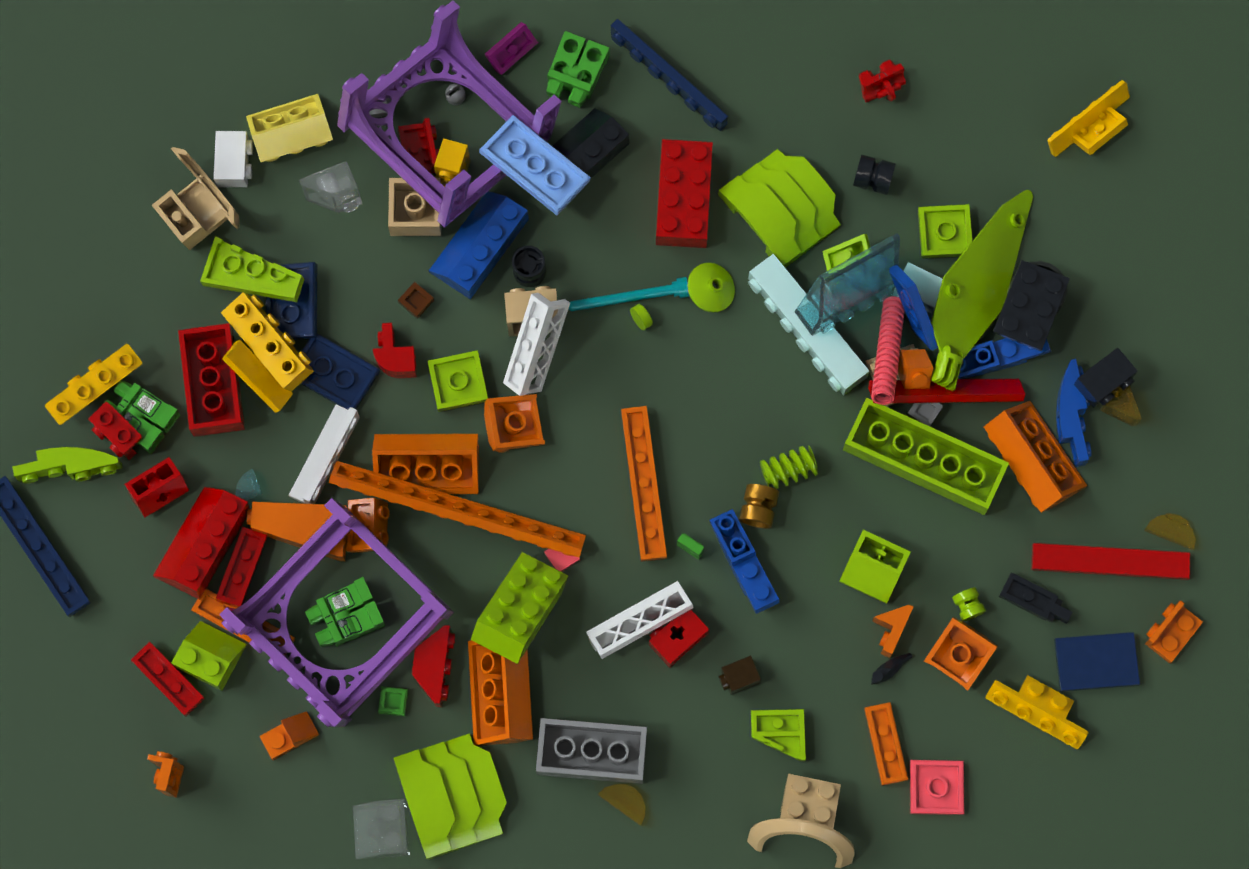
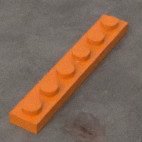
M647 406L621 409L641 562L667 559Z

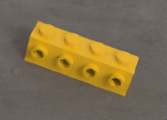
M244 292L241 293L221 314L282 388L292 392L314 372L309 366L311 360L304 352H298L294 348L295 341L288 333H282L279 330L278 326L280 323L271 313L268 315L262 309L264 306L263 302L255 294L250 296Z

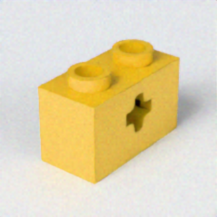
M443 138L434 168L436 178H440L441 184L445 187L461 171H468L470 156L468 145Z

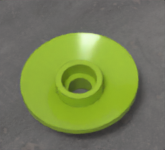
M703 263L695 267L689 275L687 282L688 293L692 301L700 309L715 313L726 309L732 303L735 295L734 282L728 271L722 266L715 263ZM712 282L717 285V289L714 288Z

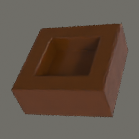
M416 282L398 299V303L417 319L434 301V298Z

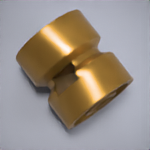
M747 484L744 500L747 504L742 506L739 521L752 527L771 528L775 514L772 508L777 505L779 491L765 485Z

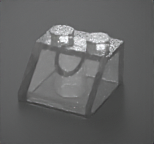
M347 161L299 180L307 201L332 211L348 213L356 210L359 207L358 205L362 204L358 187Z
M404 799L374 801L353 806L356 860L409 856L407 807Z

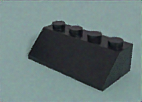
M594 108L552 147L592 178L629 145V134L613 117Z

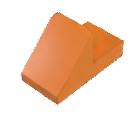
M906 605L873 618L872 622L891 630V632H884L879 643L883 647L882 655L888 658L892 656L913 606Z
M306 711L281 720V725L259 737L271 759L275 760L317 737L319 733Z

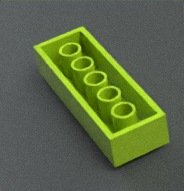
M869 398L865 399L843 448V451L984 516L1009 465V462L884 405L873 403Z

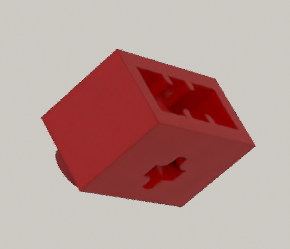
M170 457L124 484L144 518L189 491L181 473Z
M689 610L671 620L664 628L660 626L653 630L649 635L651 637L649 646L671 668L709 634V628L692 610ZM672 631L677 633L682 631V640L679 638L672 640Z

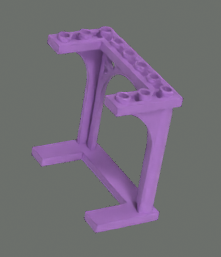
M453 0L446 6L441 5L435 11L431 36L424 46L419 45L412 51L411 56L405 61L400 60L389 74L381 75L376 80L375 85L369 90L367 89L369 79L362 73L356 78H349L344 83L337 126L343 132L350 128L439 213L437 221L444 228L507 175L493 164L472 183H470L471 175L463 170L444 187L404 149L395 134L393 113L400 98L411 88L425 82H454L475 92L505 121L514 115L546 142L551 139L561 105V100L553 95L536 109L534 116L491 76L475 59L465 44L457 25L460 6ZM434 60H439L443 65L442 72L434 73L431 70L430 63ZM451 66V67H452V70H451V71H453V72H455V73H457V74H454V75L449 74V73H448V72H449V67ZM422 69H425V75H418V73H421ZM386 98L391 99V102L389 104H385L382 102H385ZM373 109H381L387 113V116L378 119L372 117L369 112ZM383 125L388 127L385 132L381 128Z
M331 498L324 506L333 515L251 599L237 609L226 607L219 615L224 619L222 625L229 632L237 635H248L252 639L249 644L261 654L264 651L270 657L268 662L278 672L283 669L289 675L287 681L295 689L299 690L302 688L308 694L306 699L319 712L317 717L327 727H345L352 720L350 715L442 619L448 620L454 611L342 503ZM352 529L421 596L420 599L425 604L370 660L351 669L331 670L313 664L297 650L288 631L287 610L291 596L300 582ZM276 605H280L281 612L279 614L274 612L268 613L271 608L275 610ZM268 619H276L281 623V628L277 632L268 633L264 631L262 625ZM282 636L285 640V645L280 647V642L271 641L269 638L273 639ZM297 656L301 658V663L299 664L294 662ZM314 672H318L322 675L320 687L318 686L317 678L314 677V679H312V674ZM352 675L354 680L348 682L351 685L346 689L347 684L344 677ZM330 676H336L340 683L339 691L335 695L329 694L326 689V682Z

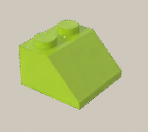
M200 621L183 640L171 663L177 669L222 691L247 644Z

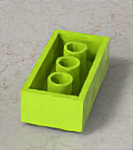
M522 552L478 618L471 640L518 664L562 595L568 575Z

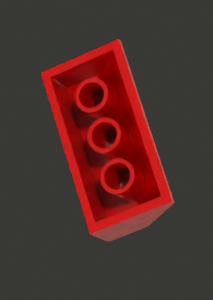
M204 487L153 577L200 600L247 517V511L250 509L248 501L225 490Z

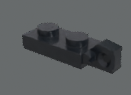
M1014 573L1010 574L999 595L1000 598L1049 622H1053L1055 618L1067 624L1073 613L1061 606L1063 601L1058 599L1057 595Z

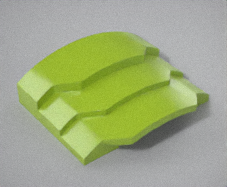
M777 149L761 162L756 163L742 175H738L718 190L719 197L733 214L738 211L766 245L765 252L767 255L771 256L774 254L785 268L841 226L833 213L835 193L815 168L802 156H785Z
M470 733L394 757L401 784L427 860L503 834L499 819L507 801L490 752L475 746Z

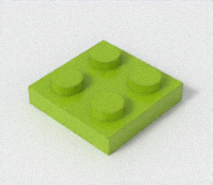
M969 204L918 207L922 259L960 257L972 242Z
M478 350L428 361L438 412L483 403L488 398Z

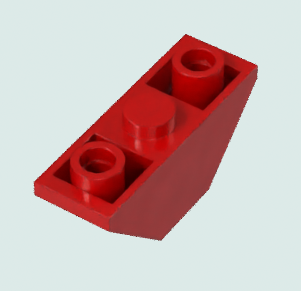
M444 625L415 648L412 676L436 707H442V701H447L449 685H445V677L451 674L452 659H448L449 649H454L455 633H451L449 625Z

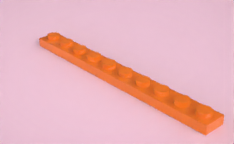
M340 461L336 462L329 479V483L335 484L340 488L355 490L367 496H375L385 499L390 503L405 505L417 511H425L441 518L452 519L462 522L467 526L482 528L491 533L502 534L512 537L517 541L532 543L541 548L562 552L568 556L580 558L586 538L584 534Z

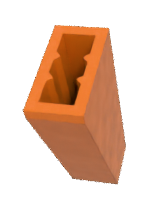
M252 502V509L247 511V525H251L252 530L266 534L269 538L301 548L333 514L324 506L325 504ZM347 534L326 557L345 562Z

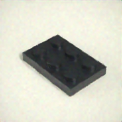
M1021 260L993 333L1042 351L1070 278Z

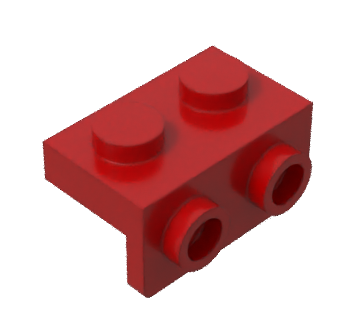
M424 118L423 123L398 126L399 142L404 149L430 174L435 173L434 165L439 153V149H435L434 140H437L435 125L430 124L429 118Z
M105 402L88 418L94 425L91 430L101 440L106 437L112 443L109 448L119 458L124 455L128 460H131L137 454L132 447L142 439V435L108 402Z

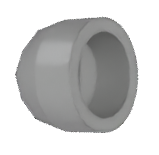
M450 84L445 91L446 100L452 105H459L465 100V90L460 84ZM459 89V91L455 92V93L452 94L451 96L449 95V94L452 93L453 91Z

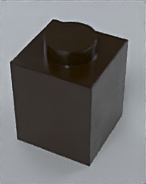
M751 655L721 667L722 675L718 676L723 690L728 689L730 695L758 685L761 681Z

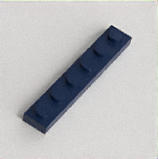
M616 19L611 24L612 40L618 46L627 48L630 51V56L636 62L645 64L648 67V72L654 78L662 79L672 94H679L685 100L684 103L693 112L697 110L703 116V120L711 128L716 127L721 131L727 125L728 116L619 19Z
M6 476L0 479V516L66 615L71 617L89 605L91 601Z

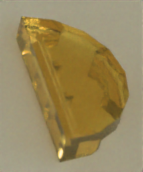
M1167 513L1157 516L1144 529L1146 532L1190 550H1193L1195 547L1196 537L1194 536L1193 529L1190 527L1189 522L1179 515Z
M614 784L605 787L598 793V796L639 826L642 825L645 818V804L642 795L635 788L627 784Z

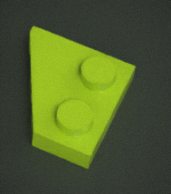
M804 709L751 710V738L801 762H805Z

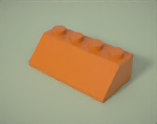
M1031 401L1004 410L984 426L989 439L996 445L1002 454L1003 460L1009 462V466L1016 475L1017 481L1025 488L1031 497V502L1041 513L1057 506L1087 487V484Z
M374 434L372 448L373 472L447 494H478V434Z
M472 640L468 641L474 745L510 744L533 740L528 649L519 663L516 664Z

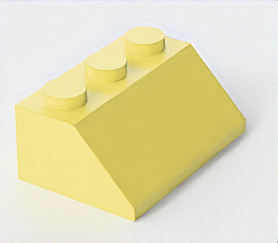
M318 94L246 116L260 162H272L279 159L280 156L298 154L306 148L312 146L320 147L333 140Z

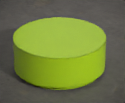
M637 304L630 309L633 320L641 330H646L652 326V318L643 305Z

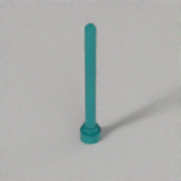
M687 277L676 278V281H673L671 285L570 301L568 310L577 311L673 294L674 297L679 296V298L690 297Z

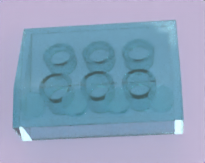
M898 233L817 278L795 310V314L812 336L819 332L827 333L835 326V323L839 321L845 323L858 310L864 312L874 304V301L879 299L882 302L893 294L894 283L890 276L889 268L896 264L899 266L900 236Z

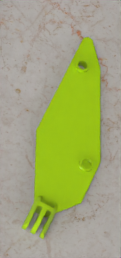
M1024 190L1004 203L943 277L931 320L934 336L939 348L931 381L950 391L956 388L963 359L999 315L1006 300L1033 200V194L1030 190Z

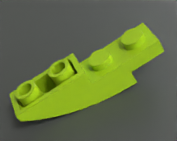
M79 447L37 450L38 461L12 466L14 477L19 482L23 481L24 484L34 483L38 481L39 477L48 476L49 478L59 477L65 471H67V475L72 480L75 479L77 482L91 479L92 475L100 473L102 476L112 475L117 472V469L123 468L122 463L115 456Z

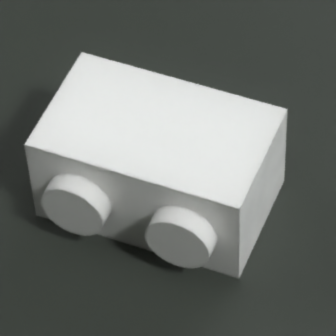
M216 131L214 181L217 187H247L248 179H252V164H248L249 155H253V140H249L246 131Z

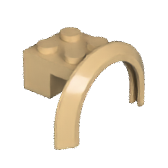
M172 147V151L196 179L178 194L172 189L152 204L153 208L181 243L189 250L227 220L238 230L240 228L239 214L186 150Z
M788 774L780 818L769 819L755 824L750 829L747 842L756 851L762 852L765 841L773 836L784 834L803 835L817 839L830 846L837 855L836 868L852 864L855 853L853 844L847 837L833 829L841 784Z

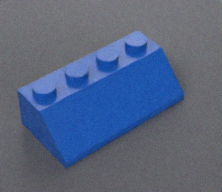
M490 191L486 192L429 269V273L471 300L529 220L528 210L507 196Z

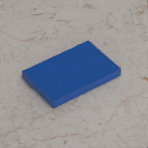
M896 264L889 268V273L911 328L926 346L933 351L938 348L934 336L933 326L917 286Z

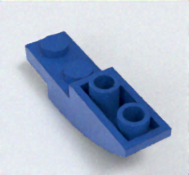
M1008 338L995 342L991 340L973 346L963 359L958 379L972 378L1026 363L1028 359L1051 352L1048 341L1046 339L1042 351Z
M1072 359L1062 377L1058 392L1056 425L1059 444L1070 443L1074 465L1079 467L1086 465L1089 457H1091L1090 444L1085 442L1083 432L1086 431L1083 417H1079V415L1085 413L1090 403L1074 385L1076 380L1084 373L1082 367L1077 365L1076 359Z
M731 509L710 519V524L724 555L755 613L757 614L780 603L734 510Z

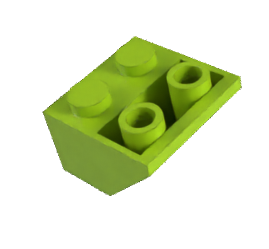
M863 530L839 582L887 604L911 551Z

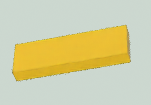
M241 340L236 341L222 358L275 413L281 411L293 395L291 391L282 388L258 357Z

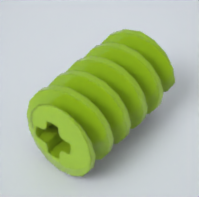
M809 445L808 451L804 446H800L798 454L793 449L790 450L789 458L784 453H780L779 462L774 456L769 458V465L765 460L760 461L767 486L772 484L776 490L779 489V481H782L785 486H789V477H792L797 483L798 474L800 473L805 479H808L809 470L815 476L818 475L816 459Z

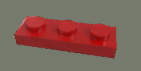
M242 527L217 593L216 601L236 608L243 605L268 538L266 534Z
M151 642L145 645L131 659L185 717L205 699Z

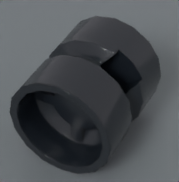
M861 154L853 186L862 189L872 187L874 192L887 195L896 163L885 160L877 163L874 157Z
M531 245L523 246L514 253L512 268L515 280L525 287H535L544 280L546 275L545 257L537 247Z

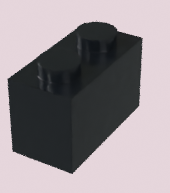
M1117 347L1082 374L1074 385L1093 408L1100 403L1102 406H1105L1115 398L1114 392L1120 388L1124 391L1135 382L1133 378L1138 370Z

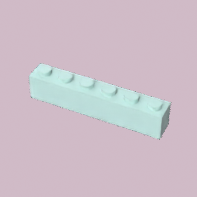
M774 254L749 271L748 279L750 281H748L750 288L756 294L760 293L765 299L764 304L771 313H777L781 318L780 324L788 333L792 332L797 338L796 343L804 353L808 351L813 358L811 361L819 372L824 371L829 377L828 383L836 392L840 391L844 396L868 378V368Z

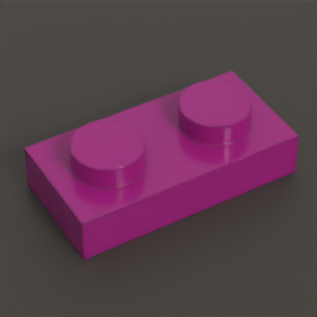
M520 22L484 55L495 71L502 75L538 42L526 24Z

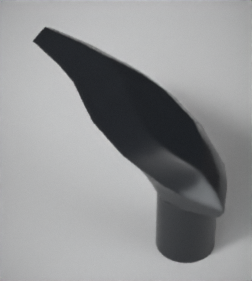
M903 654L883 663L873 673L871 685L882 683L894 676L901 666L913 657L912 654Z

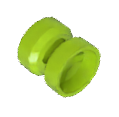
M976 587L964 590L952 597L954 604L960 608L959 615L962 622L976 618L986 612L984 604L979 602V593Z

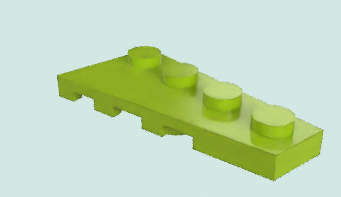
M215 236L200 282L203 286L297 302L304 278L294 271L276 263H270L264 260L263 257L250 254L234 244L230 245L224 242L223 239Z

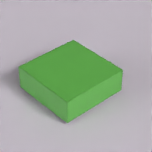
M682 533L677 540L678 547L699 560L704 552L703 545L685 533Z
M382 686L378 713L405 717L408 689Z

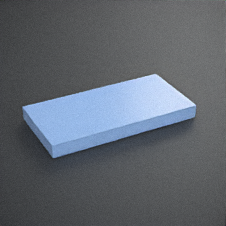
M514 115L506 121L479 151L481 155L556 216L591 179L590 176Z

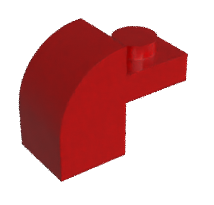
M382 323V331L378 332V346L383 348H373V354L378 367L383 373L393 378H416V352L414 346L395 347L393 324Z

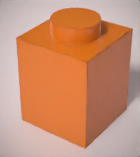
M926 349L900 350L897 373L904 389L929 388L933 365Z

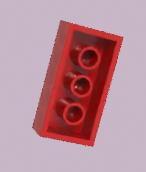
M662 139L656 245L694 248L707 247L713 142Z
M230 323L178 330L188 423L192 435L197 437L245 430L239 376L222 359L235 343L234 331Z

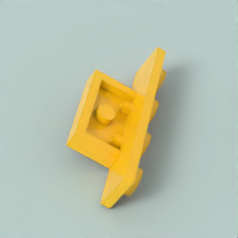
M1121 80L1112 86L1080 114L1074 116L1060 130L1054 132L1047 140L1051 154L1056 157L1071 144L1075 143L1086 153L1092 155L1128 126L1127 119L1115 110L1130 98L1127 83Z
M125 344L104 361L98 359L88 367L89 372L84 376L77 375L67 383L69 387L47 402L45 407L56 422L62 425L140 367L142 361L130 345Z
M1029 675L1025 678L1019 692L995 680L985 696L987 700L995 705L1000 706L1075 749L1080 748L1089 733L1084 728L1066 719L1074 700Z

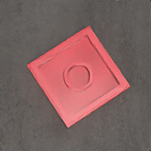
M910 760V814L964 815V761Z

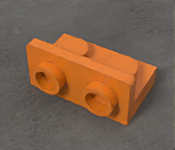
M377 498L348 500V510L387 547L389 541L387 533L388 503ZM352 529L347 533V552L374 551Z
M1181 600L1176 605L1171 602L1162 613L1165 617L1160 625L1155 622L1146 634L1149 639L1145 645L1168 663L1175 659L1203 623L1202 620L1183 606L1185 603Z
M157 751L156 756L148 754L147 760L161 767V769L158 768L155 772V789L167 796L177 798L184 766L178 763V758L172 757V754Z

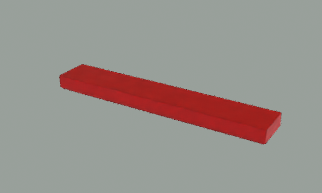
M958 379L956 388L953 391L932 381L929 388L904 389L901 380H896L895 397L892 403L1024 401L1025 391L1019 379ZM869 380L868 389L870 395L872 394L873 380Z
M1033 543L1031 570L1188 580L1190 578V553Z

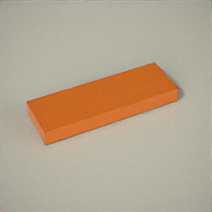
M891 702L865 707L864 711L881 785L908 781Z

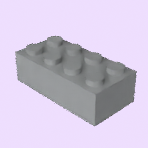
M541 718L536 774L643 784L647 727Z

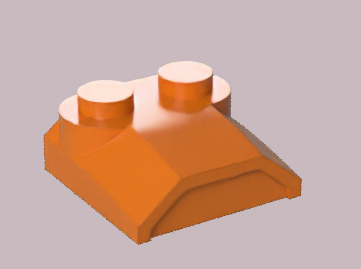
M537 394L486 399L484 418L488 442L493 451L502 453L509 449L545 444L536 400Z
M953 617L924 662L936 667L968 691L998 646L966 623Z

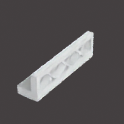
M533 293L530 296L503 381L506 386L519 396L542 392L570 306V302L566 299L549 301L540 293ZM558 309L557 314L552 318L554 310ZM536 377L535 383L530 385L531 381Z
M337 404L335 405L293 485L289 497L303 504L316 503L360 418L356 409L350 407L347 410Z
M676 581L588 630L586 633L595 652L597 651L601 659L694 607L679 582Z

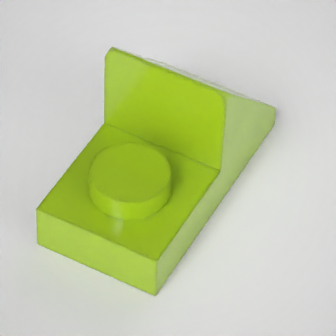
M867 234L860 235L822 251L827 272L830 276L838 275L852 268L866 269L873 259Z

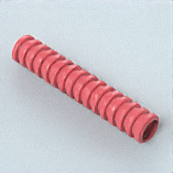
M896 296L885 298L882 305L871 394L872 401L879 405H889L894 401L905 313L900 298Z

